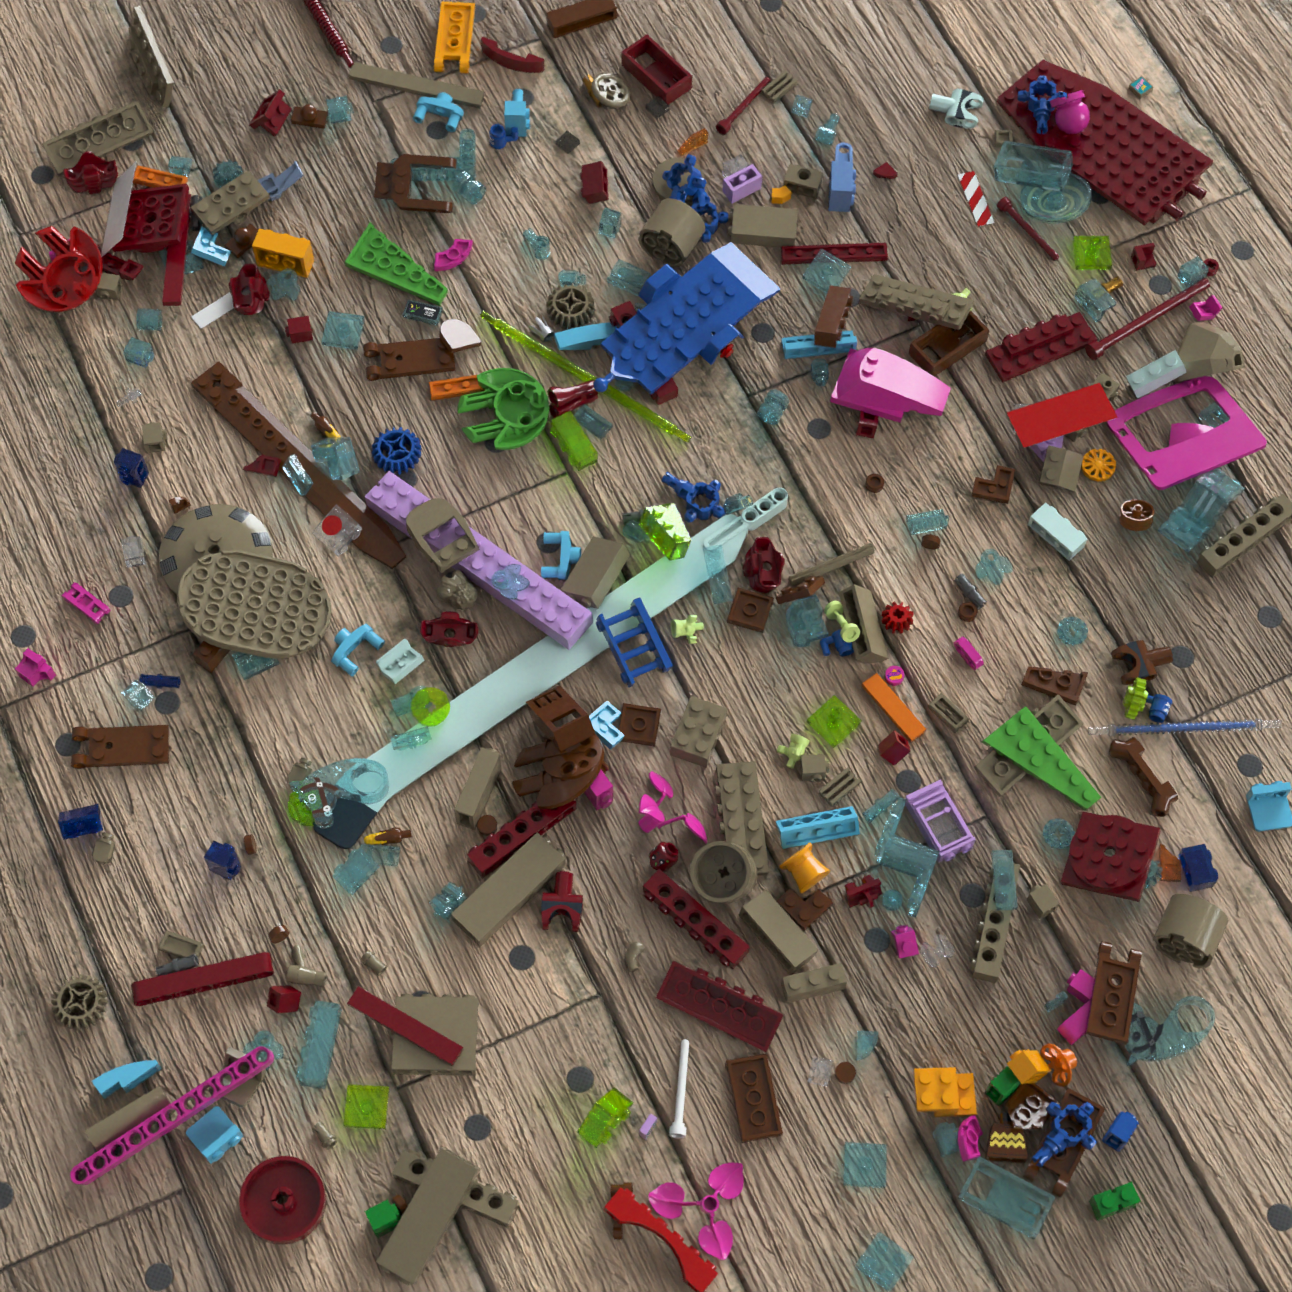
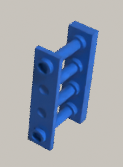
M640 597L632 601L629 610L606 620L603 614L598 615L596 619L597 629L599 632H603L622 672L620 673L621 679L624 684L627 683L629 688L634 685L635 681L633 678L656 668L662 669L664 673L673 667ZM632 616L637 617L640 623L638 627L613 637L609 626ZM638 634H645L648 640L646 644L621 654L618 643ZM649 650L653 651L656 657L655 661L632 671L629 670L625 662L626 660Z

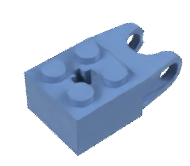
M839 143L835 148V160L831 163L828 211L850 212V205H854L856 169H853V149L848 143ZM844 147L847 148L849 152L844 154L841 153L839 149Z

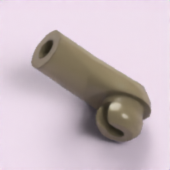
M632 943L625 953L629 972L638 970L636 957L644 951L642 943Z

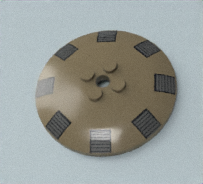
M207 505L184 514L171 525L161 542L159 566L166 584L177 595L180 580L187 568L191 567L199 558L210 554L209 552L213 548L220 549L218 553L223 550H240L273 557V548L265 526L250 512L232 505Z

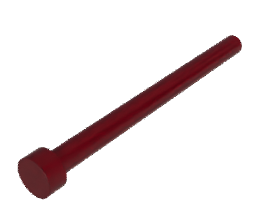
M1207 278L1201 279L1102 340H1093L1086 344L1085 351L1092 360L1102 357L1104 350L1209 288V280Z

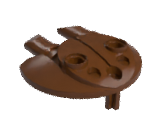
M595 734L560 752L549 738L544 735L543 739L545 741L541 744L521 750L514 763V767L517 768L542 761L545 771H541L534 776L512 781V784L519 797L539 792L537 806L540 809H552L563 806L584 793L594 782L600 770L604 774L609 770V766L603 760L604 748L602 742Z

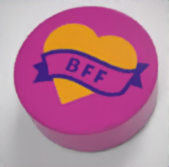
M890 666L885 672V680L889 685L898 686L904 680V671L899 666Z

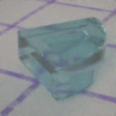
M1062 991L1056 995L1055 999L1050 1002L1048 1001L1044 1006L1049 1013L1064 1004L1068 998L1065 991Z

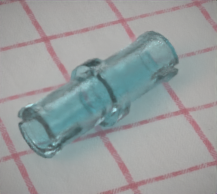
M891 789L881 799H876L874 801L875 804L862 813L865 820L871 823L881 813L887 812V808L900 799L898 793Z

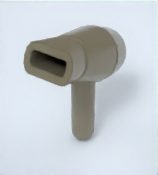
M295 945L293 952L297 965H290L286 971L287 982L299 985L325 986L326 972L307 968L301 947Z

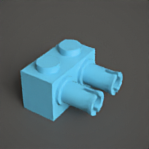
M514 89L512 101H505L506 135H511V129L516 127L518 129V137H526L527 130H530V110L526 108V101H523V90Z

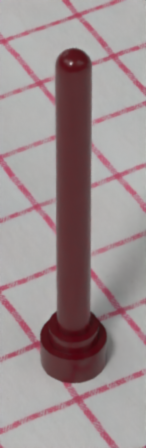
M765 77L727 119L720 120L716 124L715 128L720 134L726 135L730 131L731 123L756 98L762 89L769 84L770 78Z
M1007 196L1003 197L996 207L1001 212H1007L1053 260H1058L1059 255L1012 208V201Z

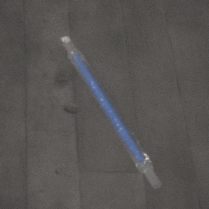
M1257 718L1254 721L1252 719H1249V721L1239 719L1238 722L1235 719L1232 722L1230 720H1227V722L1225 720L1221 722L1219 720L1216 722L1212 720L1210 723L1208 721H1205V723L1203 721L1199 723L1197 721L1194 723L1189 721L1188 724L1184 721L1183 724L1181 722L1177 724L1175 722H1172V724L1169 722L1164 724L1162 722L1161 725L1157 722L1155 725L1153 723H1150V725L1147 723L1142 725L1140 723L1139 726L1136 723L1133 726L1131 724H1128V726L1126 724L1122 726L1120 724L1117 726L1109 724L1107 727H1088V735L1108 734V736H1115L1117 734L1120 736L1123 734L1126 736L1128 733L1131 736L1132 733L1134 735L1138 733L1140 735L1143 733L1148 735L1150 732L1153 735L1154 732L1156 734L1160 732L1162 734H1165V732L1168 734L1173 732L1175 734L1176 731L1180 734L1182 731L1184 733H1187V731L1189 733L1193 731L1195 733L1198 731L1203 733L1204 730L1208 733L1209 730L1211 732L1215 730L1217 732L1220 730L1225 732L1226 729L1229 732L1231 729L1233 731L1237 729L1239 731H1242V729L1245 731L1248 729L1250 731L1253 729L1260 731L1263 728L1282 727V720H1262Z

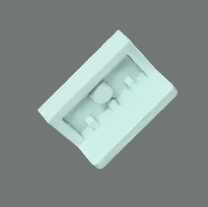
M403 639L379 658L376 663L382 674L396 684L425 660L421 654L410 646L408 640Z

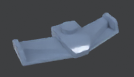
M294 161V164L275 178L274 174L271 173L259 179L258 182L270 195L268 201H274L280 198L286 189L304 175L298 163Z

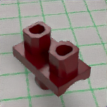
M867 875L861 879V886L857 887L854 882L846 884L845 892L849 908L858 904L860 906L866 904L868 908L874 907L873 900L878 899V896L882 895L879 878L874 879L871 875Z

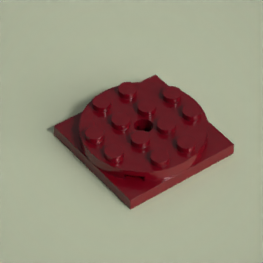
M187 183L131 191L123 237L111 248L113 252L133 250L149 253L161 251L169 245L181 244L182 233L188 221L186 206L189 187Z
M1082 812L1077 831L1070 843L1069 856L1061 878V884L1140 902L1161 829L1155 826L1136 823L1122 816H1102ZM1113 849L1115 854L1109 857L1105 856L1104 852Z

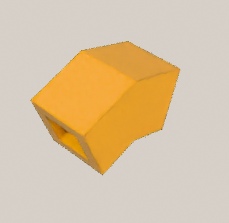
M786 185L781 188H772L771 203H785L791 199L792 192Z

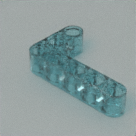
M469 128L463 129L460 132L459 157H450L457 159L456 169L412 167V181H459L474 179L476 176L475 132ZM398 158L392 159L390 163H394V161Z

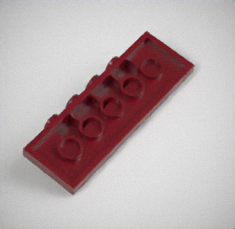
M1080 312L1068 317L1066 314L1062 316L1056 314L1048 322L1039 321L1035 327L1031 329L1025 327L1017 335H1006L1003 338L1002 344L986 350L985 356L1003 383L1084 349L1086 344L1098 339Z
M672 961L656 996L657 999L764 1052L768 1051L783 1019V1013L766 1006L763 1003L764 999L753 994L750 997L744 994L746 990L735 985L734 988L726 985V980L717 976L715 979L709 977V972L698 967L695 970Z

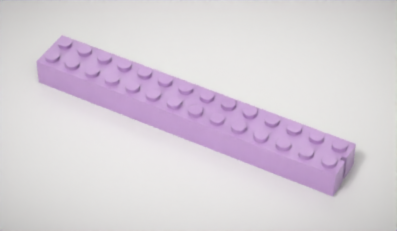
M388 471L378 482L379 487L375 485L365 495L366 504L377 515L410 537L406 528L407 515L414 508L430 499ZM455 518L426 534L423 538L435 553L465 535V532ZM470 528L479 550L453 565L452 568L455 570L459 569L473 583L570 650L593 624L592 612Z

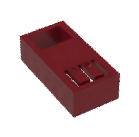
M648 34L621 52V65L665 106H668L692 89V75ZM646 52L655 62L644 69L635 59Z

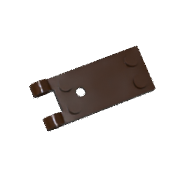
M440 338L385 344L368 342L363 345L365 357L381 356L382 367L372 365L366 368V378L370 381L456 371L454 354L449 352ZM402 357V360L398 361L396 358Z
M169 725L108 728L74 727L72 728V740L78 742L89 740V756L84 754L72 755L71 767L83 769L91 767L169 764L170 727ZM107 744H113L111 749H106Z
M1101 941L1098 948V960L1085 1034L1126 1045L1129 1037L1142 951L1131 948L1126 963L1110 959L1112 943ZM1112 979H1117L1119 984L1114 985Z
M1067 1088L1059 1104L1061 1106L1060 1109L1063 1111L1067 1105H1076L1080 1108L1084 1103L1089 1102L1094 1107V1110L1089 1116L1092 1120V1128L1087 1134L1089 1136L1093 1135L1106 1108ZM1069 1114L1059 1123L1061 1125L1060 1128L1064 1129L1069 1137L1073 1136L1075 1138L1084 1129L1082 1127L1083 1124L1079 1123L1073 1115L1070 1116ZM1054 1116L1034 1155L1043 1147L1045 1137L1051 1132V1123L1055 1119ZM1081 1141L1075 1147H1066L1062 1151V1156L1052 1155L1043 1165L1044 1169L1059 1176L1051 1193L1060 1198L1086 1149L1081 1145ZM1031 1159L1023 1175L1025 1179L1033 1182L1040 1168L1036 1165L1040 1159L1035 1163Z

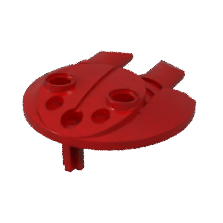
M53 226L36 232L35 234L56 253V257L52 260V263L42 266L27 250L21 247L16 257L15 265L30 280L19 281L16 284L18 291L30 304L49 312H64L80 306L95 292L102 276V257L96 243L87 233L75 226L70 230L69 241ZM84 266H88L85 272H81ZM62 291V295L56 298V294Z

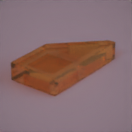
M706 128L689 136L678 149L680 156L708 143V131Z
M1160 844V881L1180 882L1181 861L1176 856H1173L1164 844Z

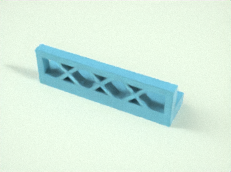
M853 330L843 331L842 339L838 341L836 348L814 345L815 334L781 339L784 359L848 353L850 349L856 350L857 337L853 335Z
M853 806L776 821L782 849L807 845L809 842L812 844L860 834L858 816Z

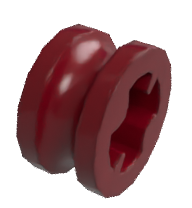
M1212 258L1206 259L1201 268L1202 273L1208 277L1214 276L1219 268V263Z

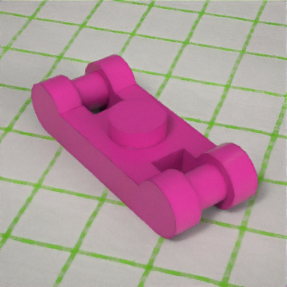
M76 582L70 586L71 589L68 592L65 591L61 595L67 603L73 605L97 625L102 621L101 618L111 611L107 605ZM95 607L99 609L96 613L92 611Z

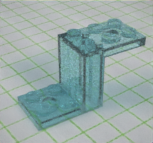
M1220 468L1208 471L1195 482L1174 516L1164 522L1158 529V532L1189 553L1208 537L1228 505L1240 496L1245 488L1241 486L1242 484L1238 480L1228 477L1225 471Z
M899 797L897 803L893 802L874 855L878 856L877 864L917 878L907 905L910 908L908 915L916 918L940 851L895 835L906 804V799Z

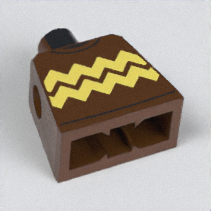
M1000 1113V1124L994 1123L990 1127L985 1161L1025 1163L1028 1155L1023 1129H1013L1009 1113Z

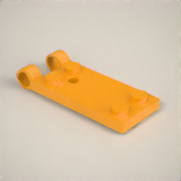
M441 2L434 72L444 71V60H460V73L469 74L475 3Z

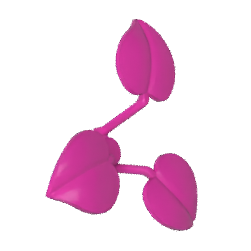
M651 771L649 779L652 785L661 792V797L657 802L647 794L641 797L639 813L645 815L638 821L641 829L649 833L655 827L660 829L664 825L684 820L686 826L707 844L705 828L692 814L687 813L686 816L681 815L665 821L664 814L658 806L665 796L673 797V789L666 779Z
M735 1162L725 1163L713 1169L709 1175L708 1184L716 1191L713 1195H707L701 1201L683 1202L685 1198L684 1190L680 1185L673 1182L661 1184L648 1194L652 1208L660 1216L668 1219L679 1217L682 1214V1206H700L703 1213L710 1215V1225L702 1227L698 1235L701 1249L720 1260L727 1258L732 1248L733 1233L731 1227L725 1221H718L714 1224V1212L719 1207L718 1193L724 1199H733L741 1193L744 1184L743 1164Z

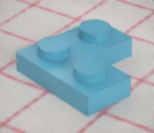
M201 227L191 253L225 267L231 251L215 245L218 233L211 235L206 228Z
M606 701L589 715L595 734L611 750L625 735L612 725L620 717L621 712Z

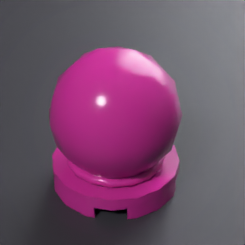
M1083 90L1068 94L1069 98L1067 99L1059 97L1050 101L1051 108L1056 107L1057 109L1055 114L1056 124L1066 134H1078L1089 123V109L1086 104L1081 102L1082 98L1085 97Z

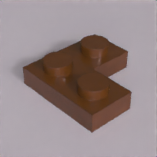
M997 465L994 481L975 477L971 496L1008 504L1015 469Z
M810 576L804 579L805 582L797 585L796 588L792 589L789 586L782 589L781 593L776 597L778 605L811 596L825 584L823 576L817 578Z
M790 888L776 901L803 931L809 928L833 905V902L820 889L804 901Z

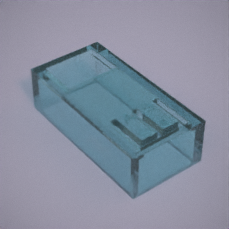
M1004 141L993 166L995 181L1062 192L1073 167L1072 151ZM1008 159L1023 161L1021 168L1006 166Z
M980 1156L958 1197L959 1200L1032 1239H1035L1056 1198ZM977 1170L996 1179L986 1201L966 1192ZM1025 1196L1045 1206L1035 1228L1032 1226L1036 1220V1217L1022 1211L1019 1208L1021 1207L1037 1216L1041 1209V1206L1024 1198Z

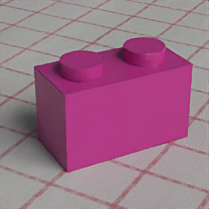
M600 770L594 782L584 792L596 810L607 808L613 801V785L603 771Z

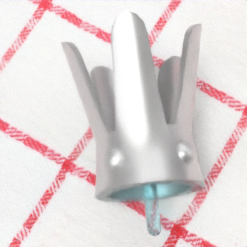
M536 317L535 320L542 331L529 325L531 331L540 336L543 342L553 341L551 338L554 332L547 325L544 317L542 318L546 326Z

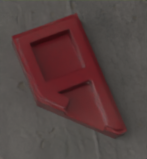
M261 455L248 466H244L243 470L245 472L277 477L281 459Z

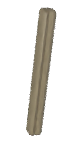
M869 543L789 575L788 580L791 586H795L804 582V579L810 576L817 577L875 553V548L872 543Z

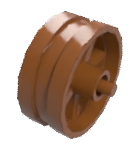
M1128 500L1121 505L1119 521L1128 530L1144 531L1152 526L1155 511L1153 506L1144 500Z

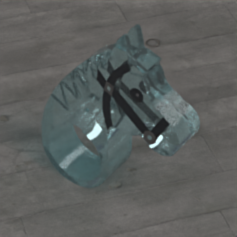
M1198 996L1184 997L1176 1004L1163 1024H1158L1152 1018L1146 1017L1142 1007L1134 1003L1128 1042L1125 1046L1130 1054L1127 1066H1131L1139 1060L1161 1061L1174 1058L1195 1048L1204 1040L1214 1025L1215 1013L1210 1003ZM1185 1005L1200 1007L1207 1016L1208 1023L1206 1029L1200 1032L1188 1033L1184 1031L1178 1021V1009Z

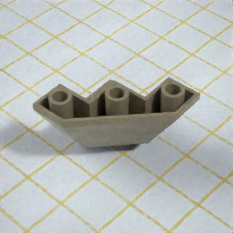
M1204 321L1189 324L1178 350V355L1187 373L1176 378V382L1245 368L1242 350L1230 333Z

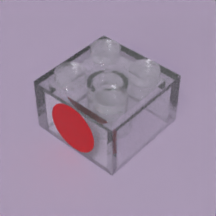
M336 504L312 531V534L335 555L339 556L348 549V545L352 540L358 538L363 528Z

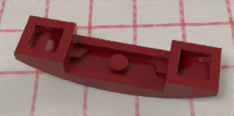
M481 37V50L497 64L525 73H540L545 70L543 58L528 53L526 58L499 49L498 42Z
M97 245V247H98V249H99V251H100V254H101L102 249H101L100 245ZM110 253L102 256V271L107 274L120 275V278L124 280H134L144 268L143 265L128 259L125 261Z

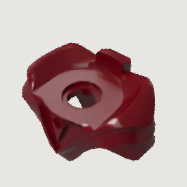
M90 151L83 152L74 167L63 169L67 184L77 193L89 191V194L100 193L101 188H111L114 186L118 177L116 160L105 161Z
M254 263L244 264L238 276L232 277L228 283L233 298V307L243 315L261 312L264 301L269 300L270 291L267 288V281ZM245 288H250L248 295L242 294Z
M757 537L752 547L745 555V563L742 566L743 575L748 577L750 587L763 593L771 592L781 584V573L785 563L783 554L775 549L768 537ZM763 563H769L771 565V570H764L762 568Z
M453 611L442 612L439 618L423 620L420 626V633L426 642L445 647L471 644L477 637L479 630L477 623L460 618L459 614ZM446 629H453L455 636L453 638L445 637L444 632Z

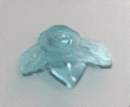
M285 269L281 273H275L267 280L266 284L272 287L271 293L274 300L281 299L287 294L290 299L295 301L300 293V286L297 283L298 276L293 269ZM286 275H291L290 279H285Z
M986 549L981 554V561L976 565L975 571L978 579L987 576L991 582L999 585L1003 580L1004 573H1011L1013 567L1006 557L999 556L996 550ZM988 555L993 556V561L988 559Z
M511 564L506 566L504 570L496 571L491 578L493 586L500 589L501 595L508 599H517V591L526 589L530 582L519 574L521 565Z
M266 1030L258 1032L254 1037V1041L247 1043L243 1049V1053L247 1054L257 1047H265L271 1050L274 1054V1059L278 1060L283 1059L284 1054L282 1045L275 1041L271 1032ZM262 1039H268L267 1044H261ZM261 1052L258 1059L264 1062L267 1059V1052Z

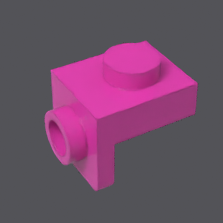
M1211 295L1205 302H1194L1189 306L1197 321L1213 320L1222 310V306L1215 295Z
M902 925L896 927V930L891 931L899 958L919 954L915 931L911 927Z

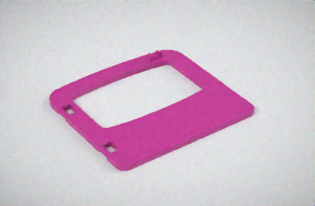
M1210 376L1186 380L1139 398L1114 410L1118 418L1107 421L1110 431L1117 437L1126 452L1157 490L1167 489L1260 451L1267 444L1266 438L1219 381ZM1200 391L1208 392L1230 419L1203 434L1153 452H1147L1124 424L1131 418L1152 408ZM1123 430L1126 436L1122 437L1119 432ZM1152 468L1156 473L1151 475L1148 469Z

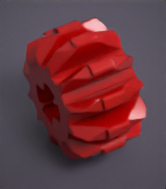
M895 601L892 603V606L887 604L881 615L883 617L881 622L886 624V630L891 628L893 634L896 630L901 634L903 629L906 631L910 629V625L914 621L912 618L914 614L913 611H909V605L904 607L903 602L897 605Z

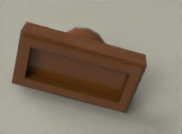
M306 104L302 107L295 106L291 117V124L325 129L329 113L328 111L317 110L311 104Z
M252 224L237 229L234 237L225 244V249L230 250V253L238 259L252 247L258 229Z

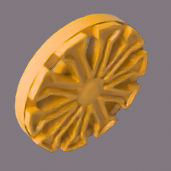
M1093 449L1083 456L1081 469L1084 475L1093 481H1106L1113 476L1116 470V460L1106 450Z

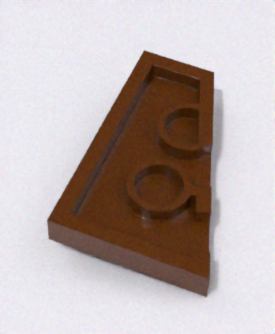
M1028 666L1021 685L1051 697L1059 694L1065 702L1076 706L1088 672H1081L1079 674L1071 673V670L1059 672L1053 671L1051 668Z

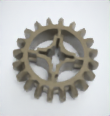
M565 283L563 288L558 285L557 290H553L552 295L548 296L546 303L550 319L554 320L555 325L560 324L561 328L567 326L570 329L571 326H574V328H577L578 325L584 326V322L589 323L595 310L591 292H587L586 287L581 289L580 284L574 287L573 283L571 286H567Z
M82 974L79 975L78 979L75 976H71L70 982L64 979L65 985L57 986L60 992H53L56 999L51 1000V1003L54 1005L52 1011L57 1013L55 1018L61 1020L60 1023L63 1026L67 1024L69 1029L75 1026L77 1030H80L82 1025L88 1029V1023L90 1022L96 1025L94 1019H102L100 1012H106L107 1010L104 1005L108 1004V1000L105 999L108 994L106 991H103L105 988L103 984H99L96 978L92 980L90 975L85 979ZM80 988L90 989L89 991L85 990V991H83V992H77V991H76L77 989H80ZM70 994L71 999L66 1003L67 1006L64 1007L66 998ZM76 996L79 998V1000L81 999V1001H83L82 1004L84 1008H82V1006L77 1003L78 1000L76 999ZM95 997V1003L92 1009L89 1010V1005L94 1001L93 998ZM76 1012L84 1013L81 1016H71L70 1014H75Z

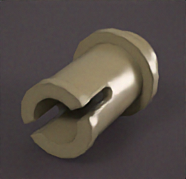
M368 950L361 958L363 964H367L378 976L387 969V965L375 956L374 951Z
M323 1122L317 1123L314 1126L315 1128H312V1131L322 1142L321 1146L328 1150L336 1145V1136L329 1132Z

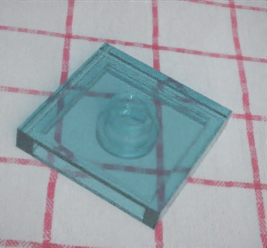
M821 248L802 278L827 293L830 285L840 286L852 266Z
M329 311L322 345L358 350L365 320L364 316Z
M845 1142L843 1185L886 1188L887 1145Z

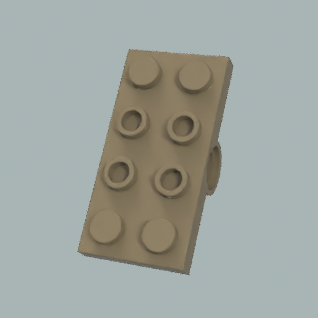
M248 170L191 206V211L209 233L213 235L232 222L235 224L242 223L248 217V212L270 199V195Z

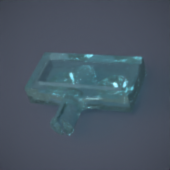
M428 726L390 737L393 750L398 749L399 751L407 748L413 749L412 746L416 748L417 745L425 744L428 740L432 739Z

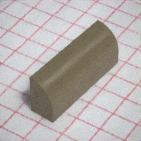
M855 584L840 591L839 595L848 624H856L860 629L859 637L852 642L856 660L863 663H877L889 659L871 591Z
M767 890L742 906L739 917L789 975L803 967L818 952L817 947Z
M158 1086L86 1129L85 1132L95 1149L99 1151L171 1103L161 1086Z

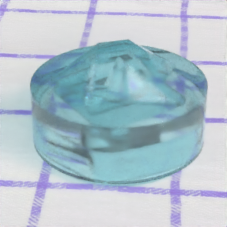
M896 890L886 891L882 898L883 906L889 911L898 910L903 901L902 895Z

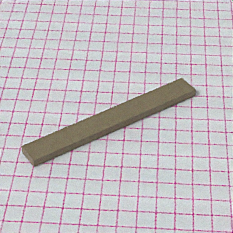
M354 62L349 73V79L426 97L437 98L438 93L444 92L452 97L453 103L479 109L485 97V91Z

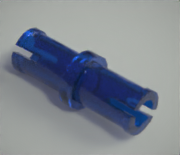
M159 673L157 675L141 674L139 684L140 686H153L157 689H162L163 687L179 689L181 679L180 676H164Z

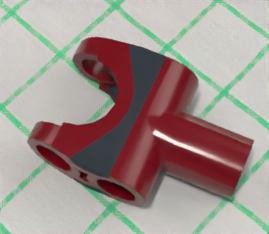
M567 871L556 872L554 893L543 892L541 904L543 930H548L549 924L555 916L566 915L571 920L572 932H578L582 917L583 895L572 894L573 873Z

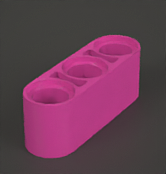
M1091 999L1057 1028V1031L1070 1045L1074 1044L1086 1033Z

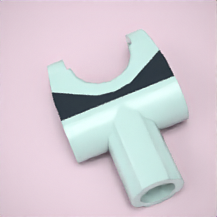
M955 89L952 92L951 98L933 94L929 109L946 113L945 122L951 126L972 129L977 126L978 118L969 113L967 109L982 107L984 99L979 94L971 91Z

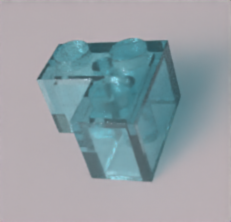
M330 437L311 444L315 461L327 462L332 480H344L360 473L350 437Z

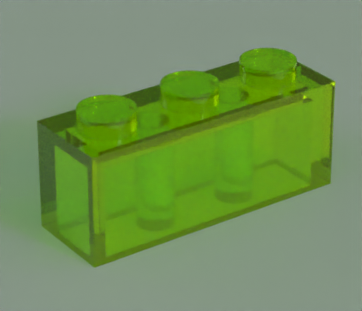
M571 411L551 420L550 432L554 438L557 437L559 440V446L563 452L566 451L568 454V460L572 466L575 465L577 470L580 471L598 462L596 449Z

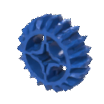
M393 427L392 431L386 429L385 434L380 432L379 438L375 437V443L372 444L371 453L374 457V463L377 464L379 469L383 468L385 473L389 470L393 474L397 471L400 475L402 470L407 473L408 468L414 469V464H418L419 458H421L422 448L419 439L416 438L414 432L410 433L408 429L403 431L402 427L399 430ZM405 444L411 447L410 452L405 448ZM383 450L388 453V458L382 454Z

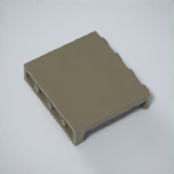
M412 994L396 996L395 1008L456 1042L464 1049L455 1064L451 1066L394 1033L393 1074L476 1076L478 998H475L474 995L454 997V995L450 994L442 995V997H434L431 994H423L421 997H413Z

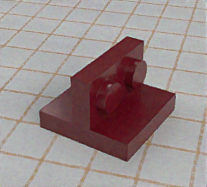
M279 89L263 99L249 126L253 129L261 126L271 135L276 136L292 110L289 105L282 101L285 93Z

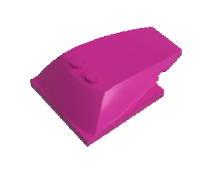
M877 348L850 349L830 402L901 423L904 412L910 410L921 414L942 416L951 388L916 365Z

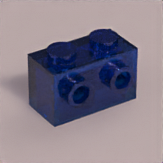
M122 448L120 453L115 456L114 464L121 482L127 486L133 485L141 488L149 475L143 455Z
M99 804L59 813L58 824L63 840L103 831L104 821Z
M212 842L204 856L205 862L211 872L231 881L241 868L235 848L228 843Z
M1201 844L1182 848L1178 857L1190 892L1214 887L1218 880V872L1212 866V855L1210 850H1207L1206 845Z

